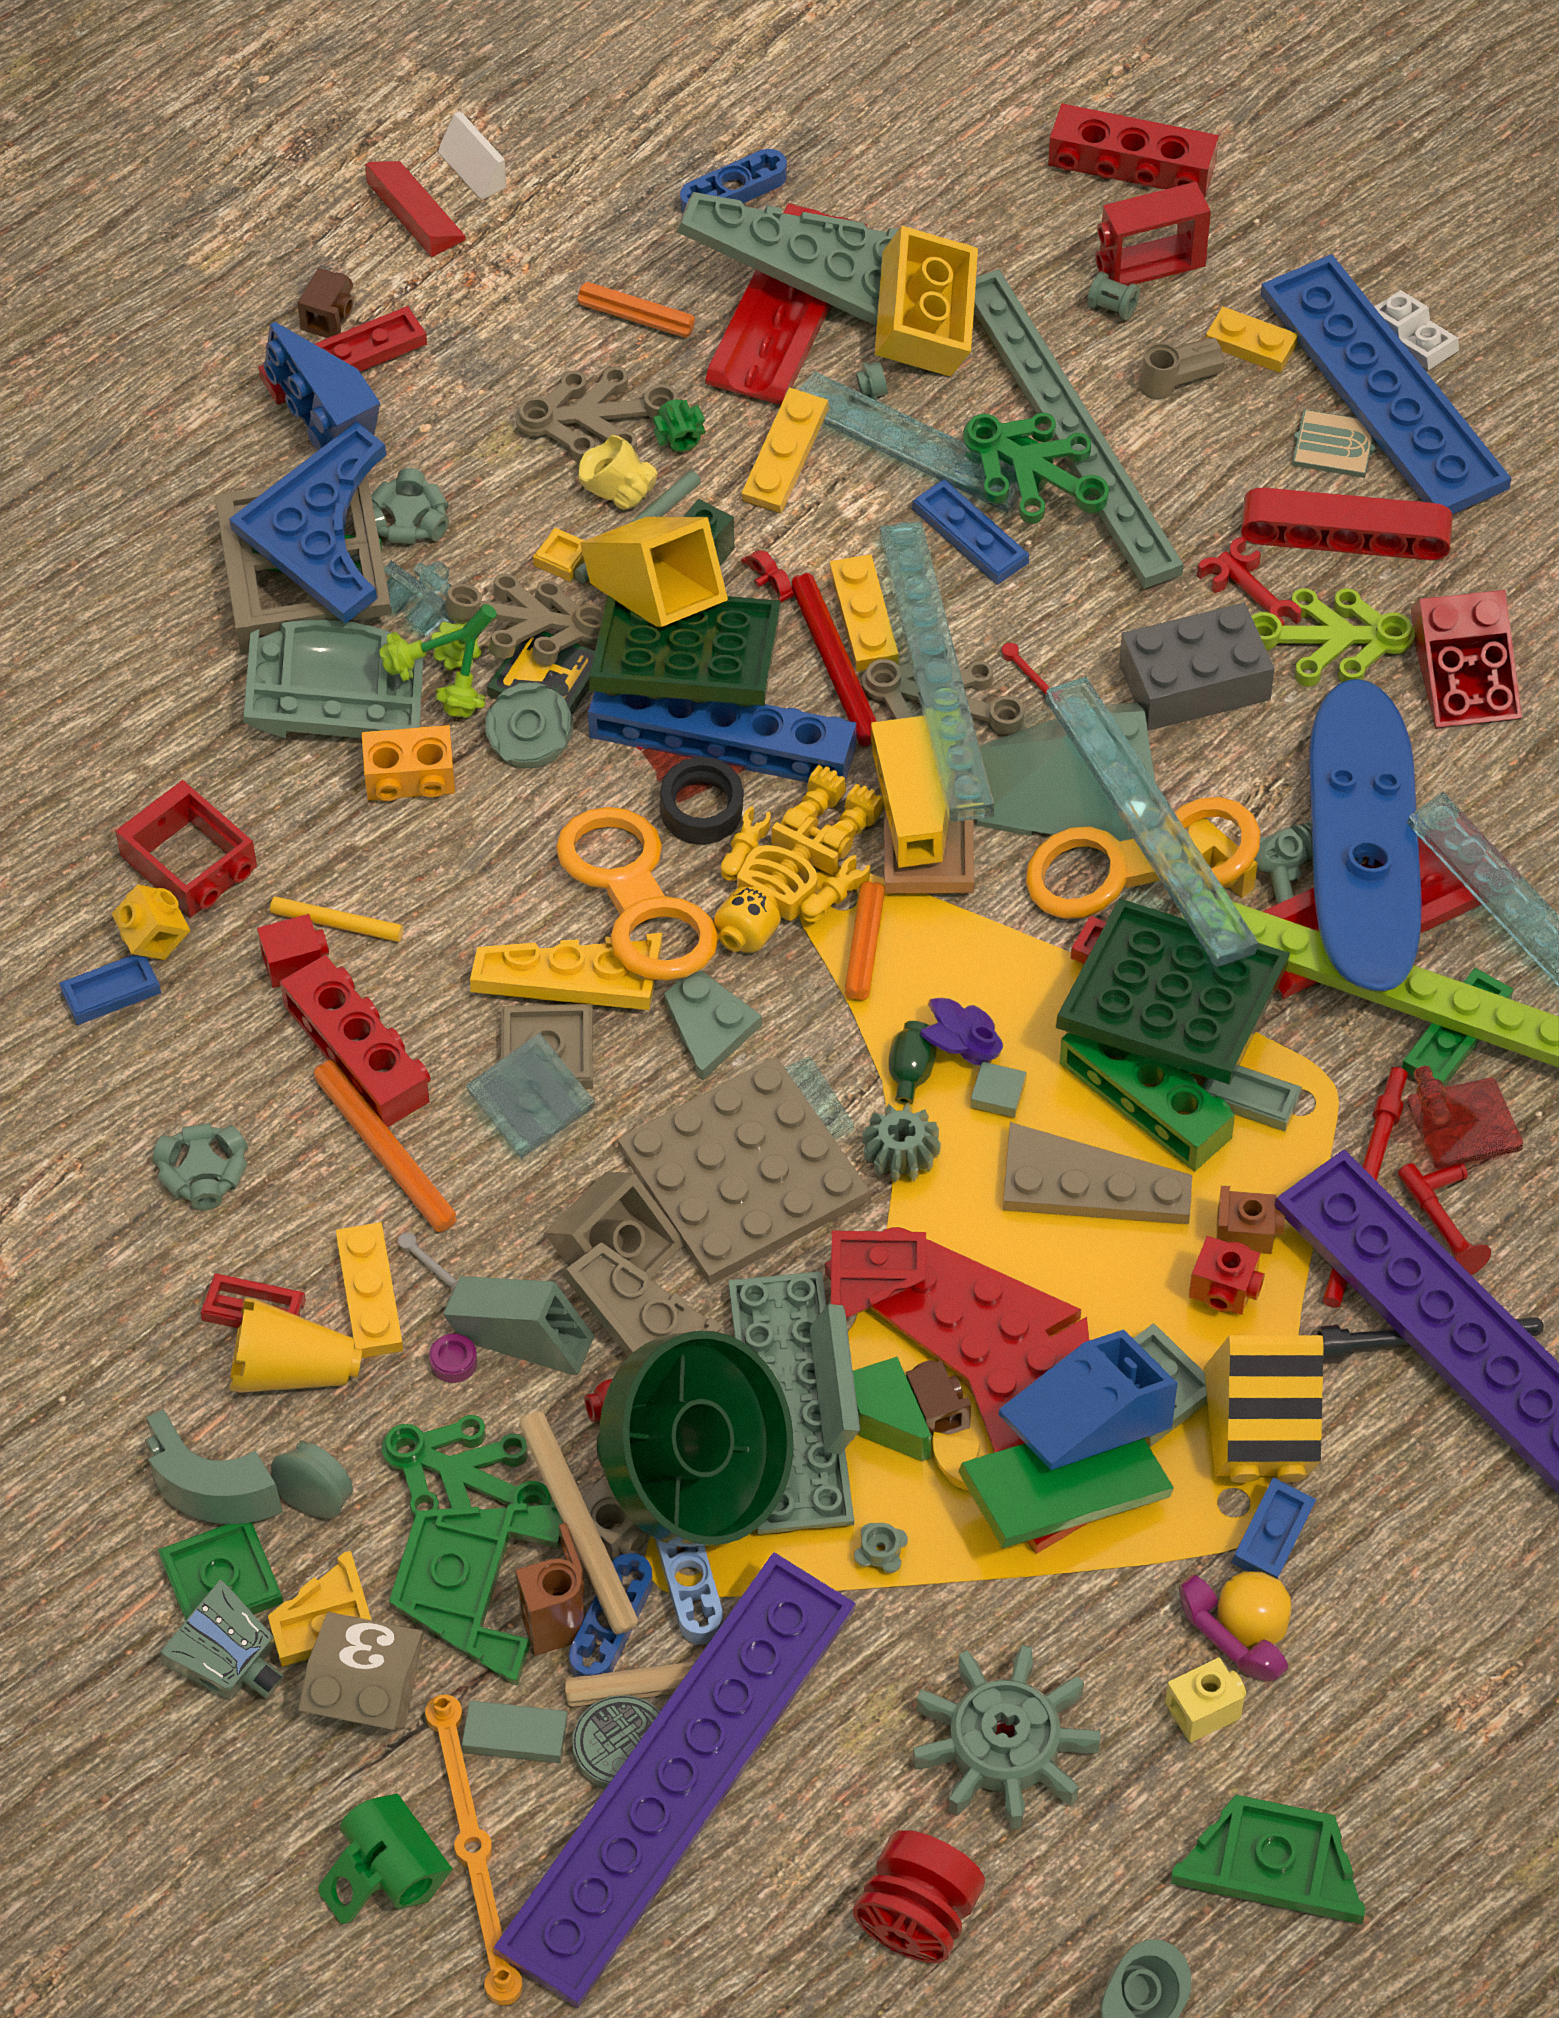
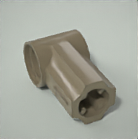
M1205 338L1177 347L1167 343H1154L1148 346L1144 352L1139 380L1141 391L1151 398H1166L1173 394L1176 385L1223 372L1225 362L1221 346L1216 338Z

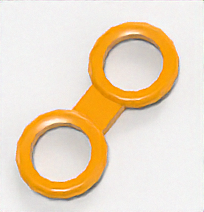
M1223 797L1199 798L1179 807L1165 820L1159 833L1118 841L1109 832L1091 826L1073 827L1058 832L1036 848L1027 864L1025 883L1031 900L1045 913L1062 919L1085 918L1103 911L1120 896L1125 886L1129 888L1171 878L1176 884L1196 890L1214 889L1233 882L1251 867L1260 848L1261 831L1254 815L1241 803ZM1221 817L1231 820L1241 829V843L1235 854L1225 863L1214 868H1191L1185 866L1175 857L1177 839L1181 832L1193 822L1203 818ZM1089 846L1101 850L1110 858V872L1105 882L1089 895L1081 898L1065 899L1053 895L1045 887L1046 871L1051 862L1062 852L1074 847Z
M602 807L587 810L573 817L559 833L556 845L560 864L573 879L590 887L607 889L609 898L620 914L614 922L610 940L616 958L629 971L647 979L669 981L686 978L707 965L715 955L719 938L713 919L701 907L682 898L666 897L651 874L659 864L662 844L657 829L645 817L628 809ZM614 827L634 834L642 842L643 852L634 862L624 867L606 869L584 862L576 853L575 845L584 834L594 829ZM671 917L688 923L697 932L699 943L690 953L681 958L659 960L639 953L631 944L630 934L638 924L648 919Z

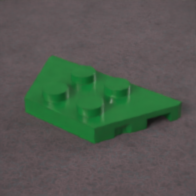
M1235 1795L1221 1811L1220 1818L1215 1824L1209 1825L1198 1838L1194 1849L1182 1863L1178 1862L1171 1875L1170 1884L1363 1924L1366 1910L1363 1901L1359 1900L1353 1881L1354 1872L1348 1854L1343 1850L1341 1844L1342 1835L1335 1815L1241 1795Z

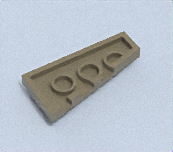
M1010 1122L1003 1210L1189 1224L1192 1175Z

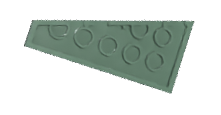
M693 192L687 202L676 232L877 326L882 253L899 229L889 228L887 232L868 229L862 222L803 212L801 216L782 213V208L767 205L762 210L746 207L740 200Z

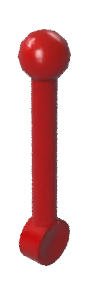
M1006 643L1002 646V658L1006 661H1013L1046 695V701L1050 706H1059L1063 701L1061 692L1052 690L1021 658L1019 647L1015 643Z

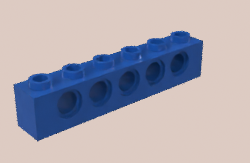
M594 692L588 710L589 738L632 747H643V749L685 758L698 756L716 758L730 765V767L807 783L811 773L818 765L822 766L823 769L826 766L829 767L831 772L833 770L837 771L838 777H844L846 783L856 751L855 722L846 721L836 716L826 717L806 713L796 708H782L767 704L765 706L741 707L734 703L710 701L707 703H696L689 699H651L647 696L631 694L610 696L602 692Z

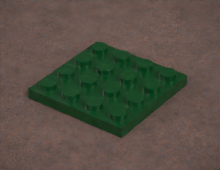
M608 596L590 671L589 691L602 692L610 696L631 694L647 696L651 699L678 698L689 699L696 703L713 701L734 703L741 707L765 706L780 620L781 601L727 596V601L663 627H656Z
M1119 898L1057 1015L1056 1028L1230 1085L1288 967L1290 953Z

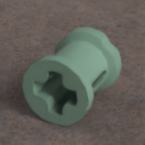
M1099 272L1090 287L1087 305L1093 309L1100 306L1119 313V318L1127 321L1134 313L1138 304L1140 286L1134 283L1127 286L1109 279L1107 273ZM1109 293L1118 296L1119 299L1109 296Z

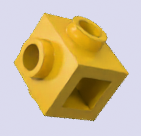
M137 884L113 911L112 916L120 930V936L127 944L131 954L165 960L191 931L178 907V900L171 891L164 888Z

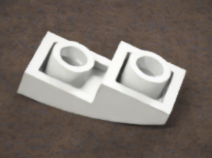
M1400 290L1375 306L1377 311L1425 369L1430 370L1459 351L1458 337L1430 321L1429 307Z

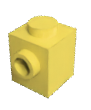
M1219 1657L1169 1681L1165 1705L1190 1744L1241 1719L1246 1690L1239 1675L1234 1670L1228 1672Z

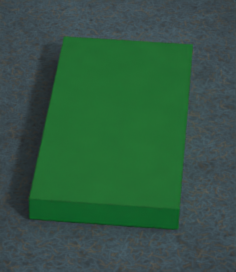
M1144 1438L1050 1470L1026 1444L964 1461L959 1469L961 1478L1002 1548L1170 1498L1174 1489Z

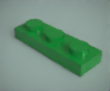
M1475 967L1463 982L1512 999L1513 988ZM1432 1023L1403 1060L1402 1069L1406 1070L1408 1075L1441 1093L1479 1043L1480 1039Z

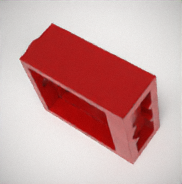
M1197 182L1103 205L1102 223L1097 225L1098 237L1101 243L1100 251H1097L1095 254L1098 271L1107 273L1111 280L1130 286L1133 283L1140 284L1206 267L1211 210ZM1177 224L1176 235L1122 248L1123 237Z
M181 780L115 830L120 856L155 888H164L171 891L178 900L179 909L189 918L193 917L200 910L211 907L222 893L235 883L246 880L257 867L253 841L184 780ZM191 822L227 854L185 885L150 852Z

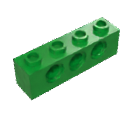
M1069 1032L1061 1038L1059 1063L1194 1172L1232 1139L1235 1114L1230 1106L1218 1096L1213 1097L1200 1087L1196 1079L1188 1071ZM1110 1057H1119V1058H1122V1059H1121V1060H1113V1059H1110ZM1143 1084H1153L1156 1087H1146ZM1178 1111H1186V1112H1189V1113H1191V1114L1182 1115V1114H1179V1113H1177V1112H1178Z

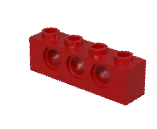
M1061 103L1050 135L1048 166L1160 189H1169L1197 182L1205 198L1217 162L1219 135Z
M324 955L280 981L284 1007L325 1058L334 1061L387 1127L430 1103L427 1083L431 1081L426 1067L418 1058L412 1060L408 1056L400 1035L394 1028L386 1029L381 1023L379 1012L374 1003L367 996L364 998L359 996L354 990L355 985L350 974L343 966L336 968L327 955ZM338 1007V1009L335 1010H327L329 1008ZM356 1038H365L360 1041H353ZM381 1069H390L386 1072H377Z

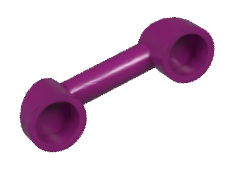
M1191 1575L1180 1585L1179 1596L1187 1621L1229 1657L1242 1673L1256 1680L1274 1681L1288 1670V1663L1284 1655L1271 1642L1262 1639L1249 1650L1209 1613L1217 1606L1218 1600L1214 1591L1203 1579L1196 1575Z

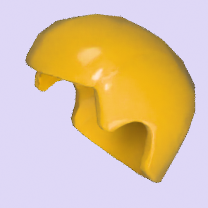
M1242 1572L1231 1577L1223 1586L1218 1601L1217 1621L1249 1650L1262 1639L1274 1645L1282 1640L1287 1633L1292 1610L1291 1596L1282 1582L1273 1576L1263 1572Z

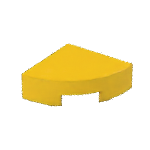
M934 1432L932 1454L939 1469L948 1477L947 1480L951 1484L969 1491L959 1474V1469L962 1462L978 1458L981 1442Z

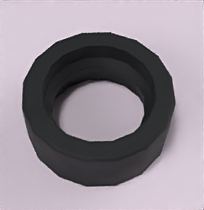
M698 756L682 760L670 768L662 780L660 814L664 825L675 837L687 843L706 845L723 840L734 832L742 818L744 789L740 777L730 765L716 758ZM697 783L711 784L721 789L727 795L728 803L726 809L716 816L707 818L692 817L677 807L675 802L676 794L688 785Z

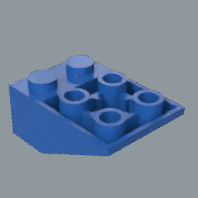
M277 322L270 324L265 362H263L265 373L274 385L279 383L285 392V400L291 413L296 418L301 417L308 427L309 439L317 451L356 421L374 435L380 402L359 370Z
M1123 1329L1082 1343L999 1409L998 1415L1046 1466L1053 1470L1171 1429L1178 1383Z

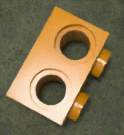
M450 725L362 732L364 776L368 801H392L407 797H438L443 794H456Z

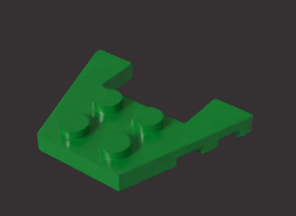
M551 1501L549 1505L527 1506V1503L509 1504L507 1508L479 1509L478 1506L417 1511L389 1599L391 1608L510 1684L518 1686L530 1647L529 1639L484 1628L483 1625L509 1539L513 1537L559 1549L558 1525L563 1524V1521L554 1501Z

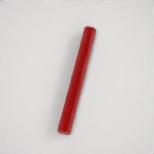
M807 572L802 575H796L791 581L795 598L846 716L850 722L856 723V739L861 746L867 747L871 744V723L877 722L814 576Z

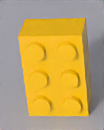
M905 226L899 228L882 253L874 355L950 377L954 374L971 352L978 257L977 247Z

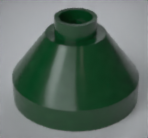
M692 1331L666 1335L649 1341L635 1350L620 1366L610 1383L603 1402L600 1429L597 1437L599 1462L604 1469L614 1497L626 1515L648 1535L664 1543L680 1547L727 1544L737 1541L758 1529L772 1514L781 1500L790 1476L794 1449L793 1427L789 1407L784 1392L770 1367L745 1343L732 1336L715 1331Z

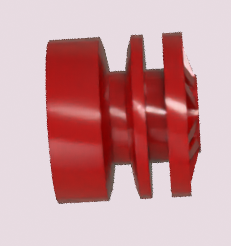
M898 1830L890 1835L876 1862V1872L878 1875H874L866 1881L864 1894L860 1895L853 1906V1917L867 1934L888 1949L907 1958L924 1963H942L949 1958L953 1950L954 1940L959 1938L962 1932V1921L960 1919L972 1913L985 1887V1877L980 1868L969 1857L950 1844L928 1834L912 1830Z

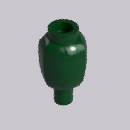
M907 1021L904 1023L903 1030L893 1037L889 1053V1072L893 1080L898 1084L895 1100L904 1105L907 1102L909 1105L913 1104L916 1087L927 1081L935 1062L937 1047L920 1036L921 1030L929 1025L920 1021Z

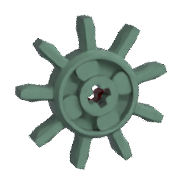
M1022 1645L1014 1659L1013 1674L1010 1680L1002 1679L987 1682L978 1662L970 1652L966 1650L959 1653L958 1669L960 1678L969 1689V1692L959 1703L947 1700L937 1694L920 1690L917 1696L916 1711L929 1718L950 1725L951 1733L950 1738L913 1748V1763L915 1770L955 1761L964 1776L952 1789L949 1798L950 1813L958 1816L970 1805L978 1789L983 1787L988 1790L1004 1793L1005 1815L1010 1828L1019 1829L1022 1826L1025 1811L1021 1790L1042 1782L1056 1797L1070 1806L1078 1799V1785L1069 1775L1059 1769L1055 1762L1058 1751L1099 1753L1101 1731L1060 1727L1058 1713L1075 1704L1083 1696L1084 1682L1079 1676L1063 1682L1055 1690L1044 1695L1038 1689L1027 1684L1033 1670L1032 1647Z

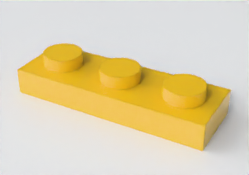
M789 387L742 490L741 495L744 502L782 514L829 410L828 399Z
M872 555L830 561L829 572L856 672L866 670L872 662L879 659H888L899 665V653Z
M382 1222L337 1229L336 1237L355 1348L362 1349L361 1358L404 1351Z

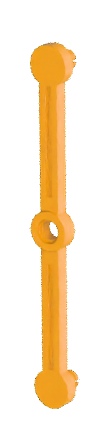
M447 1694L438 1695L427 1703L425 1717L428 1726L439 1734L460 1830L454 1842L455 1855L458 1862L468 1867L490 1971L484 1980L485 1992L488 1999L493 2003L509 2005L521 1996L523 1982L520 1973L514 1967L509 1966V1963L494 1954L493 1947L502 1936V1930L487 1867V1862L492 1855V1842L489 1835L484 1830L479 1829L457 1732V1727L462 1721V1707L455 1697ZM476 1841L480 1843V1850L475 1853L468 1852L465 1847L469 1842Z

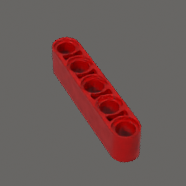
M1264 487L1252 489L1244 497L1241 534L1248 542L1258 545L1419 560H1439L1446 557L1451 549L1453 516L1448 507L1437 503Z

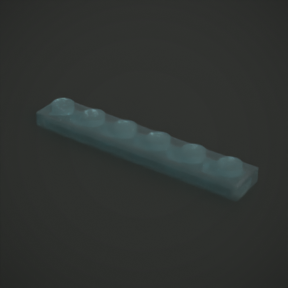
M816 371L811 374L799 389V391L828 399L829 410L822 423L940 481L945 479L953 487L1008 513L1020 498L1014 467L1008 463L999 460L1001 475L1005 476L1009 481V496L1002 503H991L984 496V481L986 478L981 457L979 454L971 452L964 442ZM993 485L989 489L993 492H1000L1004 488L999 485Z
M1441 792L1412 813L1407 824L1559 986V915L1444 792Z

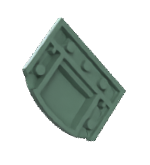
M320 619L281 623V631L273 632L259 638V630L250 633L244 723L286 738V731L362 738V732L420 727L423 657L415 660V665L412 669V679L403 681L400 674L391 676L385 670L379 652L381 647L387 643V634L391 632L355 622H347L345 624L340 620Z

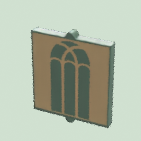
M1304 409L1300 430L1294 434V442L1297 444L1292 466L1365 478L1369 456L1375 453V445L1372 444L1373 437L1358 418Z

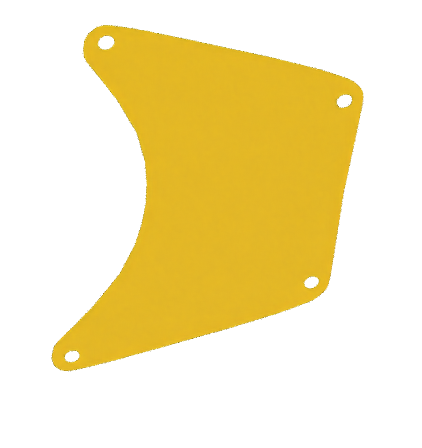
M838 866V870L834 875L823 870L817 872V893L822 890V883L829 877L836 878L841 866ZM858 869L852 870V871L849 872V875H850L852 872H854V873H859V872H862V871H861V870H858ZM870 874L869 882H879L884 886V901L869 997L863 1001L858 999L851 1000L845 995V983L858 901L853 908L848 910H837L830 906L828 907V913L816 922L805 921L801 914L799 915L805 932L827 966L854 1015L881 1078L886 1108L890 1104L896 1111H902L905 1106L895 1100L898 1084L893 1080L889 1072V1053L892 1039L903 1030L904 1023L907 1021H920L929 1026L938 1023L928 1006V1002L932 998H949L958 1002L964 1009L969 1005H975L985 1011L993 1020L995 1032L1003 1043L1000 1055L993 1059L991 1064L1027 1072L1026 1082L1015 1118L971 1108V1097L981 1066L966 1061L960 1054L948 1053L937 1047L931 1075L925 1083L916 1087L914 1101L910 1107L914 1114L926 1109L929 1115L928 1122L937 1123L939 1128L938 1140L941 1142L940 1154L938 1158L933 1159V1167L930 1173L918 1170V1177H916L915 1181L907 1174H900V1178L896 1183L892 1179L887 1229L901 1227L911 1232H926V1239L1080 1308L1081 1319L1087 1316L1090 1340L1123 1329L1134 1338L1154 1323L1203 1371L1204 1366L1229 1335L1299 1334L1302 1303L1313 1247L1286 1219L1283 1236H1274L1272 1254H1260L1258 1272L1265 1273L1264 1282L1258 1299H1248L1243 1315L1232 1311H1217L1208 1306L1207 1303L1189 1298L1191 1274L1206 1236L1216 1238L1221 1185L1230 1186V1191L1276 1194L1277 1198L1330 1159L1338 1118L1339 1099L1334 1083L1319 1066L1306 1057L1255 1032L1240 1066L1302 1087L1303 1090L1310 1092L1316 1100L1315 1109L1305 1116L1293 1114L1286 1131L1235 1114L1232 1139L1194 1172L1059 1063L1061 1038L1068 1032L1056 1028L1057 1015L1084 966L1083 963L1070 959L1071 952L926 893H885L884 878ZM859 888V889H854V890L856 891V893L858 894V899H859L860 888ZM1110 1057V1059H1113V1060H1121V1059H1122V1058H1119V1057ZM1189 1072L1196 1079L1198 1085L1203 1087L1207 1077ZM1143 1084L1146 1087H1156L1153 1084ZM1178 1111V1112H1177V1113L1182 1114V1115L1191 1114V1113L1186 1112V1111ZM1010 1122L1192 1175L1189 1224L1003 1210ZM870 1308L857 1314L855 1322L848 1331L852 1370L898 1357L906 1375L907 1371L913 1370L915 1366L929 1360L939 1361ZM944 1364L948 1376L955 1375L958 1378L964 1398L968 1397L971 1403L970 1428L950 1435L981 1442L978 1457L994 1453L973 1394L958 1374ZM1207 1403L1150 1447L1174 1487L1170 1498L1091 1521L1036 1554L1027 1541L1006 1548L1001 1547L971 1493L951 1484L947 1480L948 1477L939 1469L932 1454L933 1440H931V1459L919 1461L865 1439L858 1433L845 1448L854 1525L805 1528L768 1534H758L756 1529L737 1541L704 1547L719 1597H742L773 1552L836 1591L1033 1577L1151 1565L1218 1554L1238 1548L1272 1478L1277 1479V1476H1260L1255 1481L1245 1483L1233 1482L1230 1476H1215ZM1229 1488L1243 1490L1250 1499L1248 1512L1240 1517L1224 1515L1217 1506L1219 1494ZM868 1523H887L895 1529H901L906 1533L908 1543L901 1549L899 1555L901 1567L894 1573H886L882 1567L873 1565L861 1567L855 1562L854 1552L861 1547V1529L864 1525ZM650 1536L645 1558L651 1565L654 1583L660 1590L669 1593L656 1547V1540ZM878 1545L876 1547L878 1551L885 1550L884 1545ZM678 1571L675 1576L679 1584L688 1587L698 1584L703 1578L701 1572L696 1575H685Z

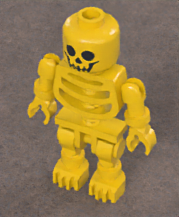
M818 765L809 777L808 792L803 796L802 802L785 813L781 824L776 822L772 826L771 844L774 846L758 845V841L764 838L770 831V811L766 812L764 821L756 822L752 827L754 808L753 806L747 808L743 815L741 833L735 834L731 841L732 851L725 855L721 863L722 877L727 881L737 880V889L728 896L716 911L714 917V925L720 942L727 949L734 952L755 953L763 948L778 929L781 921L780 917L792 921L801 914L805 921L816 922L828 913V907L833 903L839 904L846 899L847 891L859 889L864 882L869 881L870 865H866L862 872H852L849 875L850 871L856 870L857 857L853 855L842 863L836 878L829 877L822 883V890L817 893V873L813 866L831 875L835 874L838 870V860L844 859L848 855L855 835H859L866 826H872L883 813L882 796H876L875 790L871 789L869 791L865 785L861 788L860 785L855 784L846 797L845 811L840 816L839 821L833 826L827 824L820 830L817 828L819 822L817 816L823 815L828 808H833L846 793V783L844 777H838L837 771L833 770L831 772L829 767L826 766L823 769L822 766Z

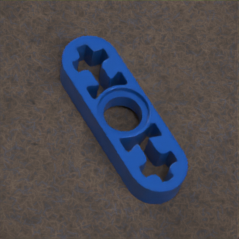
M763 149L686 183L680 191L681 212L684 213L687 202L693 192L740 200L742 203H745L782 186L787 178L786 157L778 150ZM730 180H738L744 183V186L740 189L731 190L724 187L723 184Z
M636 1553L622 1554L616 1557L612 1563L622 1585V1576H629L631 1571L638 1572L639 1580H632L626 1591L638 1618L652 1590V1568L649 1561L642 1555ZM596 1595L569 1651L570 1670L574 1677L613 1672L632 1632L630 1630L616 1635L612 1629L605 1628L598 1623L597 1618L603 1612V1609ZM597 1639L602 1642L599 1649L600 1662H593L591 1667H585L583 1657L589 1658L592 1655Z

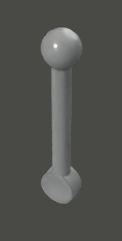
M408 1232L401 1234L398 1237L399 1249L404 1253L414 1254L451 1288V1293H453L458 1281L417 1245L414 1234Z

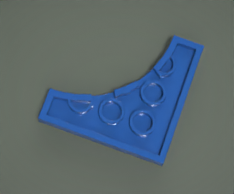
M357 421L229 518L232 531L345 624L377 600L376 588L364 578L355 566L349 552H347L345 544L346 515L357 487L368 472L387 455L385 444Z

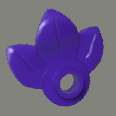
M932 998L929 1000L928 1006L938 1023L921 1030L920 1036L948 1053L960 1054L966 1061L981 1066L982 1062L991 1063L993 1059L1000 1055L1003 1049L1002 1040L995 1032L993 1020L985 1011L975 1005H969L964 1009L958 1002L949 998Z

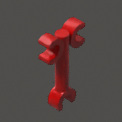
M1238 537L1230 544L1229 553L1225 551L1218 558L1209 557L1200 561L1197 569V577L1199 579L1204 578L1208 574L1218 575L1212 579L1211 590L1214 593L1224 590L1228 585V577H1230L1266 612L1274 614L1281 621L1282 626H1285V622L1280 617H1289L1296 624L1301 621L1302 611L1297 603L1291 600L1279 601L1250 573V571L1255 570L1259 566L1261 553L1257 550L1250 555H1241L1246 549V538Z

